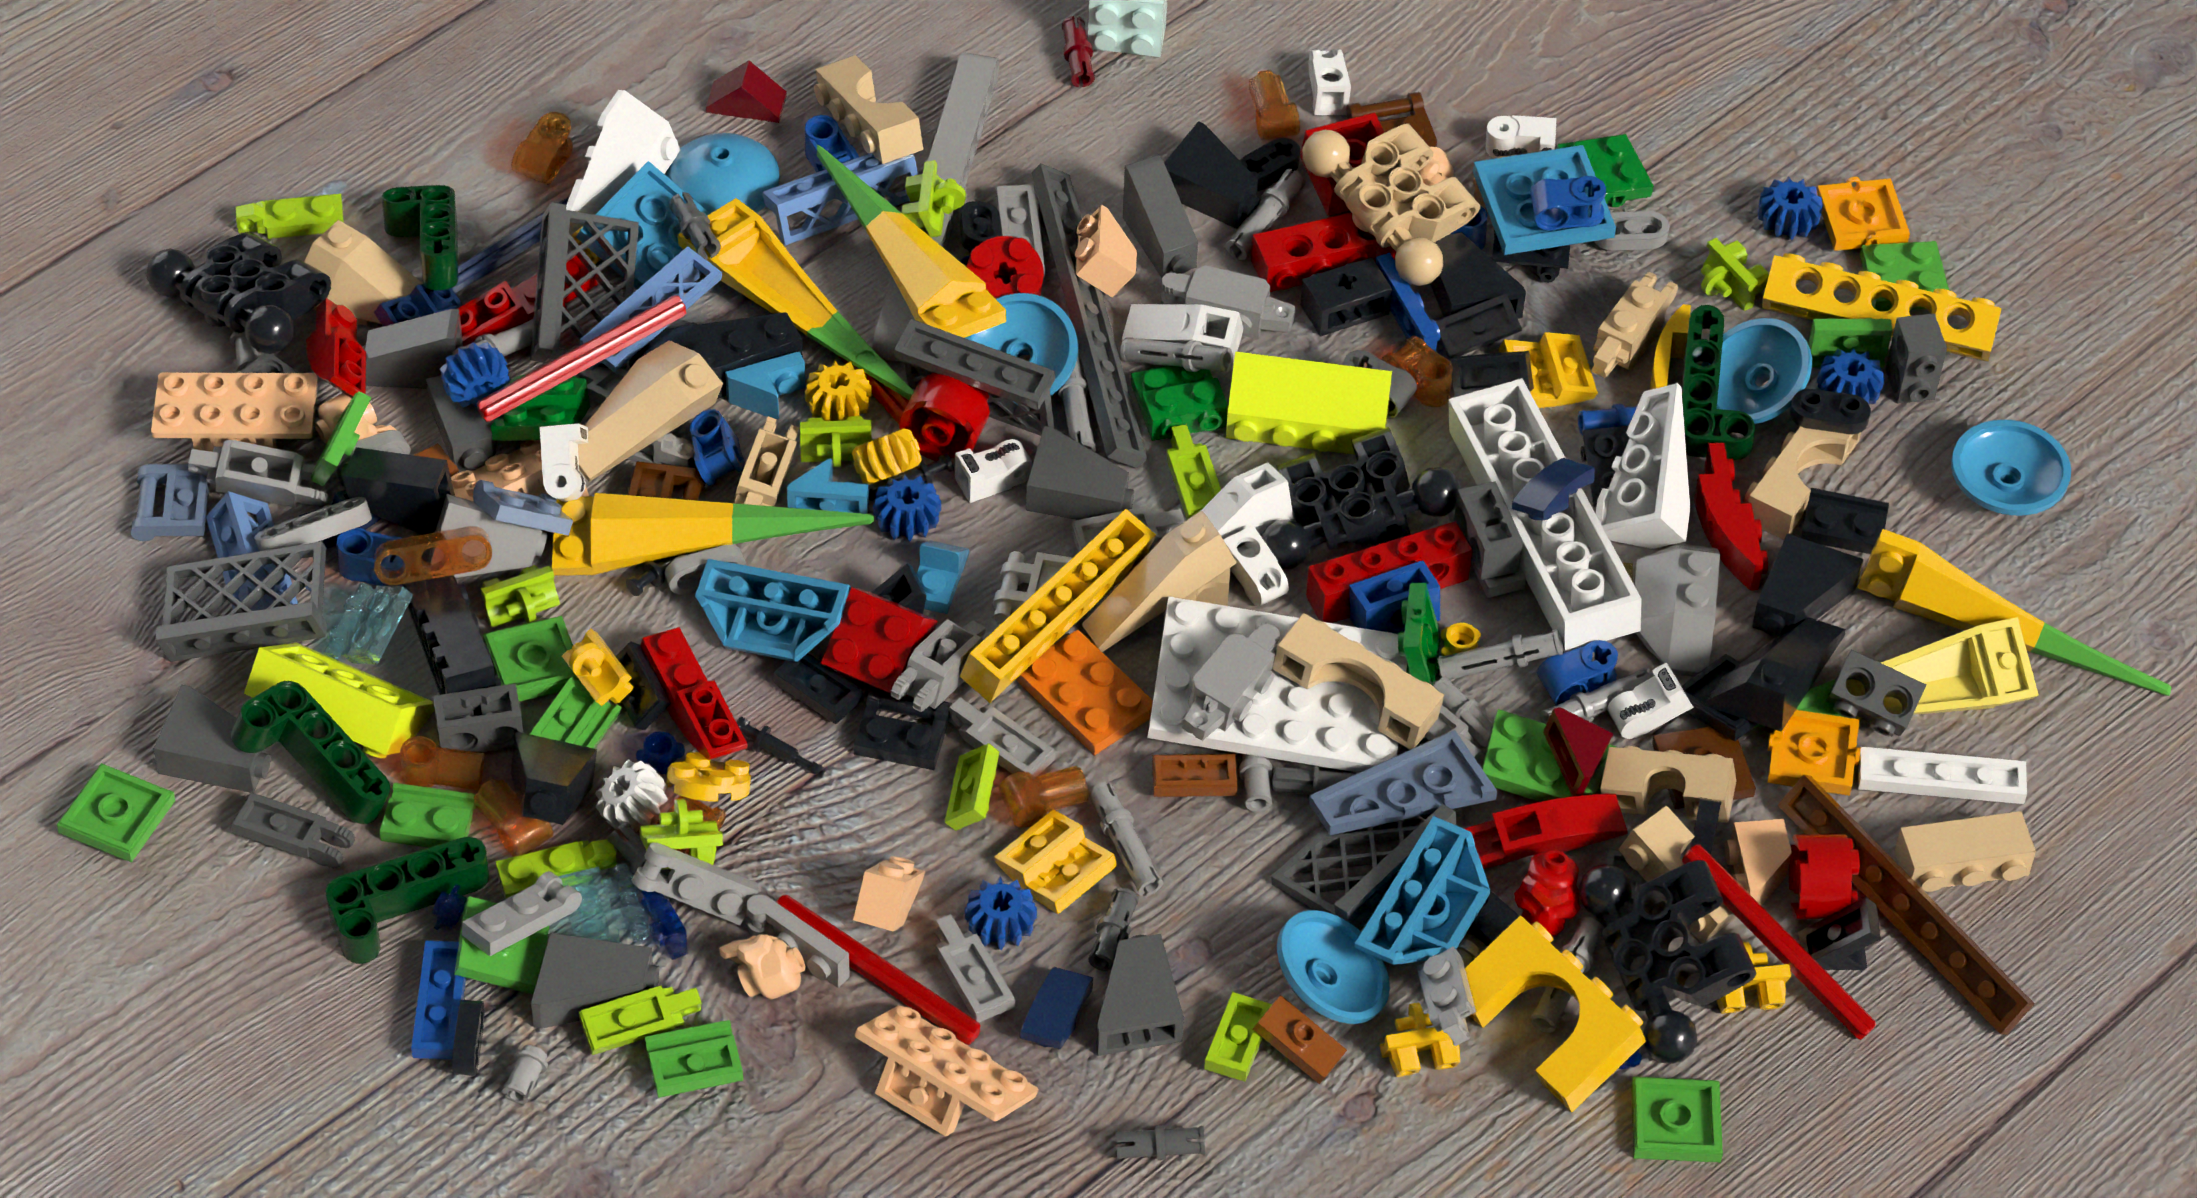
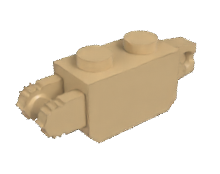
M1647 272L1640 282L1634 280L1598 328L1597 340L1593 349L1595 351L1594 366L1592 367L1593 373L1606 378L1616 365L1632 370L1660 332L1665 321L1666 310L1676 296L1677 284L1670 281L1660 292L1654 289L1657 277L1651 272Z
M768 416L764 428H759L739 480L733 503L775 506L790 467L800 427L791 425L785 437L775 434L776 419Z

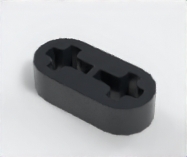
M1277 138L1240 159L1242 164L1258 179L1257 191L1278 182L1287 169H1292V173L1298 169L1300 146L1297 142L1289 138Z
M1700 797L1693 832L1695 837L1691 842L1690 849L1699 844L1711 855L1721 801Z
M460 1001L453 1045V1075H477L484 1030V1001Z

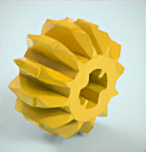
M834 360L831 367L819 364L817 372L809 373L805 389V401L807 406L810 407L812 417H822L825 421H844L849 416H859V414L867 413L871 397V385L869 380H866L864 369L854 370L852 362L839 366L836 360Z
M908 429L897 430L858 445L851 452L855 461L853 464L856 472L860 474L862 482L867 484L905 472L918 466L922 461L917 439H914L911 430Z

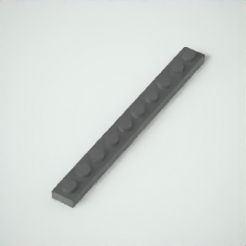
M1040 163L1031 173L1066 306L1076 331L1081 363L1087 379L1104 449L1108 458L1138 468L1147 460L1102 291L1076 275L1077 258L1075 257V251L1078 244L1076 230L1082 218L1069 174Z

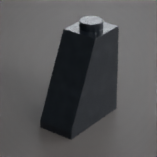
M1198 121L1164 162L1183 205L1238 229L1246 217H1249L1259 205L1260 198L1257 196L1258 179L1204 123Z
M1461 232L1447 235L1434 242L1439 246L1443 254V269L1430 285L1444 318L1506 293L1509 296L1517 318H1523L1526 296L1524 287Z
M356 447L349 463L346 462L341 470V484L346 488L348 499L364 497L366 498L370 513L433 540L446 494L455 496L447 460Z
M1787 534L1757 601L1752 627L1769 635L1780 637L1807 617L1817 620L1856 590L1864 559Z
M517 732L514 738L511 776L522 816L563 825L593 787L597 749Z

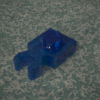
M640 889L644 897L641 900V905L653 921V923L649 924V929L655 944L659 948L664 946L672 960L688 954L686 928L668 898L664 899L663 894L655 891L646 892Z

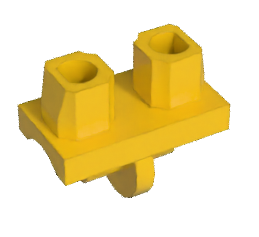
M592 628L585 633L581 642L575 643L572 649L562 655L593 699L601 706L609 699L617 704L633 690V686L629 682L632 677L600 635Z
M1743 942L1754 966L1768 964L1766 952L1753 953L1750 943ZM1790 965L1754 967L1757 974L1752 981L1716 1000L1720 1013L1743 1011L1746 1008L1744 991L1757 990L1760 1009L1781 1008L1785 1004V984L1791 977Z
M1419 1002L1409 1004V1017L1395 1019L1397 1031L1409 1029L1411 1031L1386 1035L1385 1043L1379 1045L1382 1058L1389 1057L1396 1077L1419 1073L1421 1067L1417 1052L1431 1050L1435 1070L1454 1068L1460 1063L1459 1045L1455 1047L1451 1038L1443 1030L1437 1032L1434 1027L1426 1028V1026H1432L1433 1024L1430 1021L1429 1014H1424Z

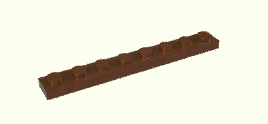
M1803 774L1779 802L1778 806L1805 834H1846L1847 838H1852L1853 849H1858L1860 859L1859 874L1852 875V882L1869 900L1876 904L1877 908L2000 1034L2008 1035L2035 1003L1812 776Z

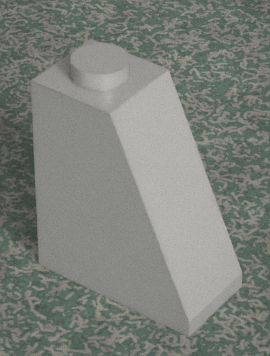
M446 494L424 567V573L428 575L451 569L455 578L531 567L534 556L541 557L547 533H543L540 529L497 521L474 501Z

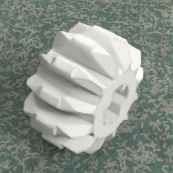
M627 760L622 768L614 766L612 775L609 778H602L604 786L595 793L599 799L596 808L600 815L614 829H619L618 826L628 822L631 828L637 832L641 825H650L651 818L661 813L659 810L660 805L668 800L664 794L667 785L663 778L649 764H645L642 761L634 763Z

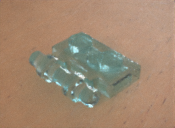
M360 583L355 594H351L347 598L343 606L346 611L338 626L332 627L327 637L330 642L324 654L336 660L342 655L351 663L378 664L413 594L403 586L377 585L374 590L371 586Z
M626 864L614 866L612 869L613 878L604 880L602 879L599 867L558 876L562 880L564 887L572 886L582 895V901L578 909L567 916L573 936L620 943L618 929L622 928L630 930L635 941L645 940L649 936L646 926L649 922L647 911L644 906L640 905L637 897L640 889L632 883L633 875H630ZM617 898L621 900L623 908L612 910L609 899Z

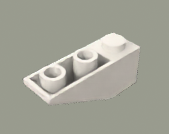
M1131 304L1122 341L1126 337L1186 344L1191 340L1199 341L1203 346L1229 347L1233 353L1234 364L1235 351L1238 352L1244 328L1240 313L1236 311L1198 304Z
M1268 462L1234 477L1201 510L1223 539L1251 526H1254L1257 532L1261 534L1267 526L1276 520L1294 519L1288 481Z

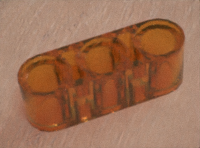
M477 526L391 540L382 543L376 549L374 554V571L377 578L387 585H400L477 571L485 568L490 563L492 544L488 533ZM471 540L480 541L485 546L484 551L475 557L466 555L462 548ZM429 548H438L444 552L443 559L436 564L425 562L421 556ZM397 555L403 559L404 564L399 570L388 571L382 567V560L386 556Z

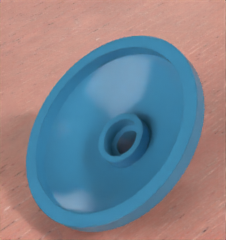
M732 133L705 135L688 142L680 148L677 157L666 171V176L684 192L689 193L710 214L735 198L757 213L765 207L762 192L779 186L780 182L779 166L774 155L764 145L754 139Z
M1015 293L997 298L996 300L1006 309V322L965 338L1018 358L1021 355H1029V362L1054 370L1055 381L1050 388L1051 396L1065 384L1076 365L1078 339L1072 321L1056 303L1039 295Z
M1773 318L1749 320L1723 334L1717 409L1745 412L1751 416L1754 424L1775 418L1791 407L1794 395L1806 388L1812 370L1811 350L1803 335L1791 324ZM1703 361L1702 366L1710 365V363L1706 361Z
M1992 420L1970 428L1957 441L1951 459L1952 474L1962 492L1976 504L2005 515H2031L2051 508L2064 496L2071 478L2070 460L2062 445L2053 436L2039 427L2016 420Z
M1308 910L1300 912L1285 923L1277 940L1278 960L1290 988L1309 1008L1328 1019L1347 1024H1359L1373 1019L1385 1007L1390 992L1389 976L1383 960L1355 948V942L1360 936L1361 931L1345 919L1325 911Z

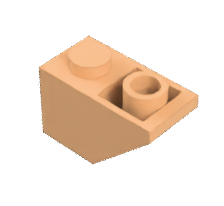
M1101 204L1092 215H1085L1078 224L1076 230L1078 244L1075 251V257L1077 258L1076 275L1113 298L1136 274L1137 250L1109 209Z
M1784 819L1735 822L1731 839L1725 840L1724 845L1726 862L1734 867L1735 874L1733 878L1762 905L1787 876L1792 851Z
M891 856L889 860H884L866 870L853 920L889 931H895L902 927L923 881L925 871L913 868V861L896 856Z

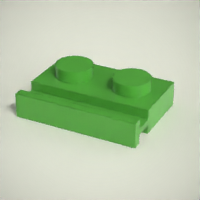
M1813 319L1808 343L1812 355V367H1821L1825 357L1833 356L1837 348L1848 353L1854 347L1855 352L1858 354L1869 351L1870 360L1880 361V367L1884 368V359L1888 353L1893 331L1891 319Z
M570 677L533 728L530 735L595 749L619 716L622 707L618 704L613 706L608 702L601 706L593 699L580 681Z
M400 783L393 784V793L391 798H389L380 828L381 841L430 848L459 838L468 837L473 820V811L477 806L476 794Z
M730 1020L645 1037V1047L658 1098L743 1081V1069Z

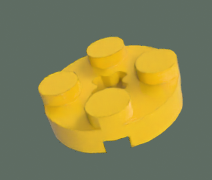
M690 752L686 754L685 761L671 763L668 767L666 785L668 788L674 785L673 793L690 799L718 801L719 793H731V801L740 800L750 794V764L742 760H727L725 763L711 761L699 752Z

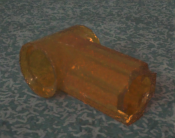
M1272 70L1259 71L1254 78L1249 79V91L1256 109V126L1260 139L1268 140L1299 135L1300 121L1297 106L1294 102H1289L1280 75L1274 74Z
M423 736L412 737L403 743L400 754L401 780L404 784L429 788L433 785L473 790L481 788L485 753L437 747L435 742Z
M1077 766L1034 777L1029 772H1017L1005 778L999 786L1000 794L1014 825L1022 828L1033 826L1053 809L1058 810L1087 802L1089 794L1085 776L1081 768Z
M493 778L481 785L479 792L474 796L475 807L497 829L501 843L512 857L526 854L553 837L554 833L550 822L522 816L517 794L503 779L495 780Z

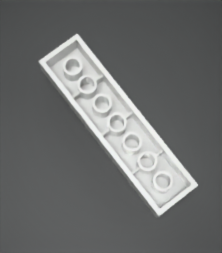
M1523 378L1449 399V432L1476 484L1480 485L1496 481L1523 540L1520 567L1552 630L1558 629L1564 653L1584 646L1591 641H1608L1641 631V597L1582 488H1579L1574 494H1569L1568 509L1552 515V518L1548 520H1533L1528 517V514L1512 509L1513 499L1537 473L1553 462L1565 458Z

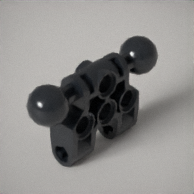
M250 232L241 233L209 248L206 264L196 269L190 257L183 251L169 248L157 252L151 258L146 272L150 287L159 295L171 298L181 296L184 303L204 314L205 322L209 325L217 327L227 326L237 333L245 332L248 343L258 352L267 354L283 351L293 339L295 329L293 320L319 305L327 298L331 290V280L327 274L298 259L280 265L282 259L280 249Z
M1386 427L1351 439L1357 462L1340 465L1331 472L1321 470L1314 453L1276 465L1277 471L1288 481L1292 511L1296 522L1288 519L1276 520L1266 527L1261 537L1278 560L1282 569H1293L1304 562L1309 554L1310 547L1326 542L1329 550L1337 548V544L1344 541L1347 544L1352 542L1359 545L1369 544L1377 536L1379 537L1381 532L1386 531V527L1394 524L1396 527L1404 525L1405 519L1403 515L1420 510L1422 514L1432 517L1446 516L1455 510L1457 490L1461 489V483L1450 470L1440 467L1427 468L1418 474L1412 483V489L1408 490L1410 484L1404 460L1390 428Z
M1703 860L1692 861L1641 885L1631 913H1629L1627 907L1632 897V887L1627 874L1622 869L1613 865L1602 864L1593 866L1583 875L1580 882V900L1588 912L1604 918L1607 927L1602 931V936L1611 954L1614 966L1618 970L1634 1009L1645 1011L1648 1017L1643 1031L1646 1040L1644 1043L1645 1049L1652 1058L1659 1062L1668 1064L1683 1062L1693 1053L1696 1046V1027L1689 1016L1680 1011L1672 1010L1669 1001L1679 998L1682 1001L1703 1007L1749 983L1757 974L1739 934H1724L1699 945V941L1689 930L1693 922L1716 910L1723 903V897L1708 864ZM1667 901L1666 907L1661 913L1652 915L1653 908L1657 903ZM1683 937V942L1678 949L1668 951L1672 940ZM1645 956L1644 963L1640 968L1633 971L1630 970L1633 960L1637 957ZM1699 973L1698 982L1693 987L1685 988L1687 978L1692 974Z

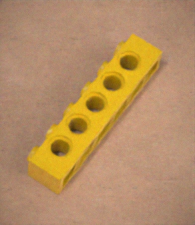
M1785 253L1783 257L1776 255L1773 257L1763 296L1762 309L1809 320L1827 318L1891 319L1892 339L1897 317L1911 316L1909 311L1914 307L1921 306L1926 308L1930 314L1935 313L1947 346L1946 352L1989 361L2002 309L1995 307V303L1991 300L1974 297L1971 301L1957 298L1956 293L1946 289L1938 288L1934 289L1933 292L1918 289V284L1907 280H1896V283L1880 280L1881 277L1878 274L1869 271H1859L1858 274L1843 271V267L1830 262H1822L1820 266L1806 263L1805 258L1796 254ZM1810 280L1815 283L1817 289L1813 293L1804 294L1796 288V285L1800 281ZM1840 289H1848L1854 294L1855 298L1848 303H1842L1834 297V293ZM1877 298H1886L1892 303L1893 307L1888 311L1881 312L1877 311L1871 303ZM1960 315L1967 320L1969 325L1964 329H1954L1948 324L1947 320L1951 316Z
M1125 509L969 653L960 677L991 703L1130 573L1148 553L1156 534Z

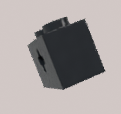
M1371 257L1302 279L1300 305L1319 336H1324L1389 315L1392 288Z

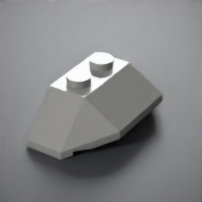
M1675 544L1637 559L1634 586L1641 597V631L1635 633L1647 649L1660 661L1659 664L1667 663L1673 674L1694 677L1709 666L1720 562L1718 548Z

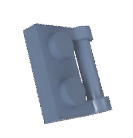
M147 464L141 466L138 469L137 483L140 485L137 518L132 521L131 536L139 541H149L155 536H204L210 484L206 482L207 476L189 472L188 464ZM160 484H166L163 517H153L156 487Z
M484 480L477 481L474 487V502L493 519L569 536L573 520L561 511L562 506L556 503V499L549 494L541 493L539 496L502 489L494 487L493 482Z

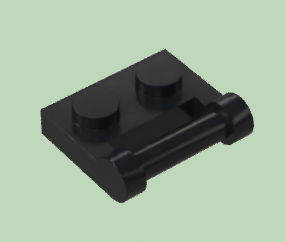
M871 687L854 742V755L935 770L949 724V707L952 703L943 701L935 709L929 706L924 711L919 712L913 708V699L902 698L898 700L891 695L884 694L882 689ZM881 710L934 721L933 725L930 726L879 716Z

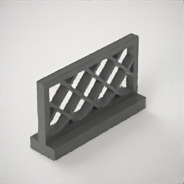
M550 203L542 215L530 352L531 361L545 363L548 358L557 359L570 352L571 350L559 349L560 335L571 328L576 336L581 339L586 333L577 322L590 313L598 322H601L605 316L598 309L600 305L612 298L617 306H619L633 294L639 222L566 210V204ZM570 222L583 224L593 236L579 246L569 234ZM610 230L628 232L627 246L618 252L604 237ZM595 241H598L610 256L609 259L598 267L583 251ZM568 246H569V247L572 249V252H570V253L567 255ZM625 253H626V262H625V261L622 259V257H621V256L624 255ZM575 256L590 271V273L577 282L566 270V263ZM613 262L624 273V282L615 288L601 273L603 269ZM592 277L607 292L605 296L595 303L592 302L580 287ZM566 282L569 288L564 291V286ZM622 289H623V298H622V297L619 295V293H618V292H620ZM572 292L577 295L587 308L575 318L563 306V299ZM563 318L566 324L561 327V321ZM627 362L620 368L625 370L627 368ZM601 363V364L598 366V367L608 368V367L605 366L603 363Z
M910 319L894 349L896 359L904 361L907 382L911 389L915 390L922 379L920 376L923 375L925 377L935 372L987 391L989 394V417L1040 436L1044 426L1054 428L1050 388L1055 381L1054 370Z
M321 541L167 566L163 626H157L156 642L170 662L326 637L327 623L322 616L326 560L325 545ZM313 557V564L301 576L292 570L302 558ZM273 563L277 566L262 582L253 576L262 565ZM235 570L238 572L224 588L214 582L224 571ZM287 574L295 582L281 595H278L271 588ZM198 577L200 580L185 594L178 590L179 578ZM248 580L256 588L240 602L233 594ZM211 587L217 594L203 608L193 602L204 590ZM304 587L311 592V602L293 605L289 603ZM265 594L275 600L267 609L251 610ZM226 600L236 606L228 615L212 616ZM188 606L197 612L190 621L176 623V618Z
M1442 804L1432 814L1420 816L1425 819L1421 825L1402 827V820L1397 821L1398 828L1373 831L1372 826L1368 827V831L1334 835H1329L1324 827L1271 876L1272 885L1314 910L1325 911L1345 919L1361 931L1373 915L1432 817L1435 816L1457 826L1456 811ZM1399 840L1400 842L1392 851H1375L1374 842ZM1370 843L1371 853L1346 855L1345 845ZM1341 847V856L1316 859V853L1322 848ZM1373 866V869L1366 876L1348 878L1347 867ZM1343 868L1344 878L1319 881L1318 870ZM1313 871L1314 881L1296 883L1289 879L1297 872ZM1345 890L1346 893L1334 905L1320 897V892Z

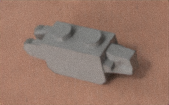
M1206 265L1197 268L1193 276L1170 272L1161 278L1160 284H1162V290H1164L1160 294L1161 304H1198L1239 312L1244 328L1242 336L1259 339L1262 330L1289 333L1295 317V306L1269 297L1270 285L1263 278Z
M226 440L223 443V447L214 446L213 452L198 449L191 450L188 471L207 476L206 482L216 485V492L227 493L229 491L256 500L295 507L296 502L324 507V505L328 504L329 496L326 492L300 486L302 479L311 481L312 478L310 476L316 465L304 463V457L295 452L237 440ZM334 473L330 476L326 483L329 484L331 481L333 482Z
M948 619L944 621L914 649L906 670L894 682L891 696L898 700L907 694L914 697L913 708L919 712L924 711L929 706L934 709L938 707L964 682L960 674L969 653L983 641L982 635L985 634L986 627L973 620L963 628Z
M1266 622L1261 624L1248 638L1242 634H1230L1226 637L1193 677L1192 690L1188 699L1190 709L1184 718L1182 729L1203 741L1217 728L1225 732L1235 719L1240 722L1245 718L1252 706L1253 697L1257 693L1264 694L1275 677V673L1271 669L1277 651V646L1275 645L1278 644L1280 639V631L1275 627V624H1267Z

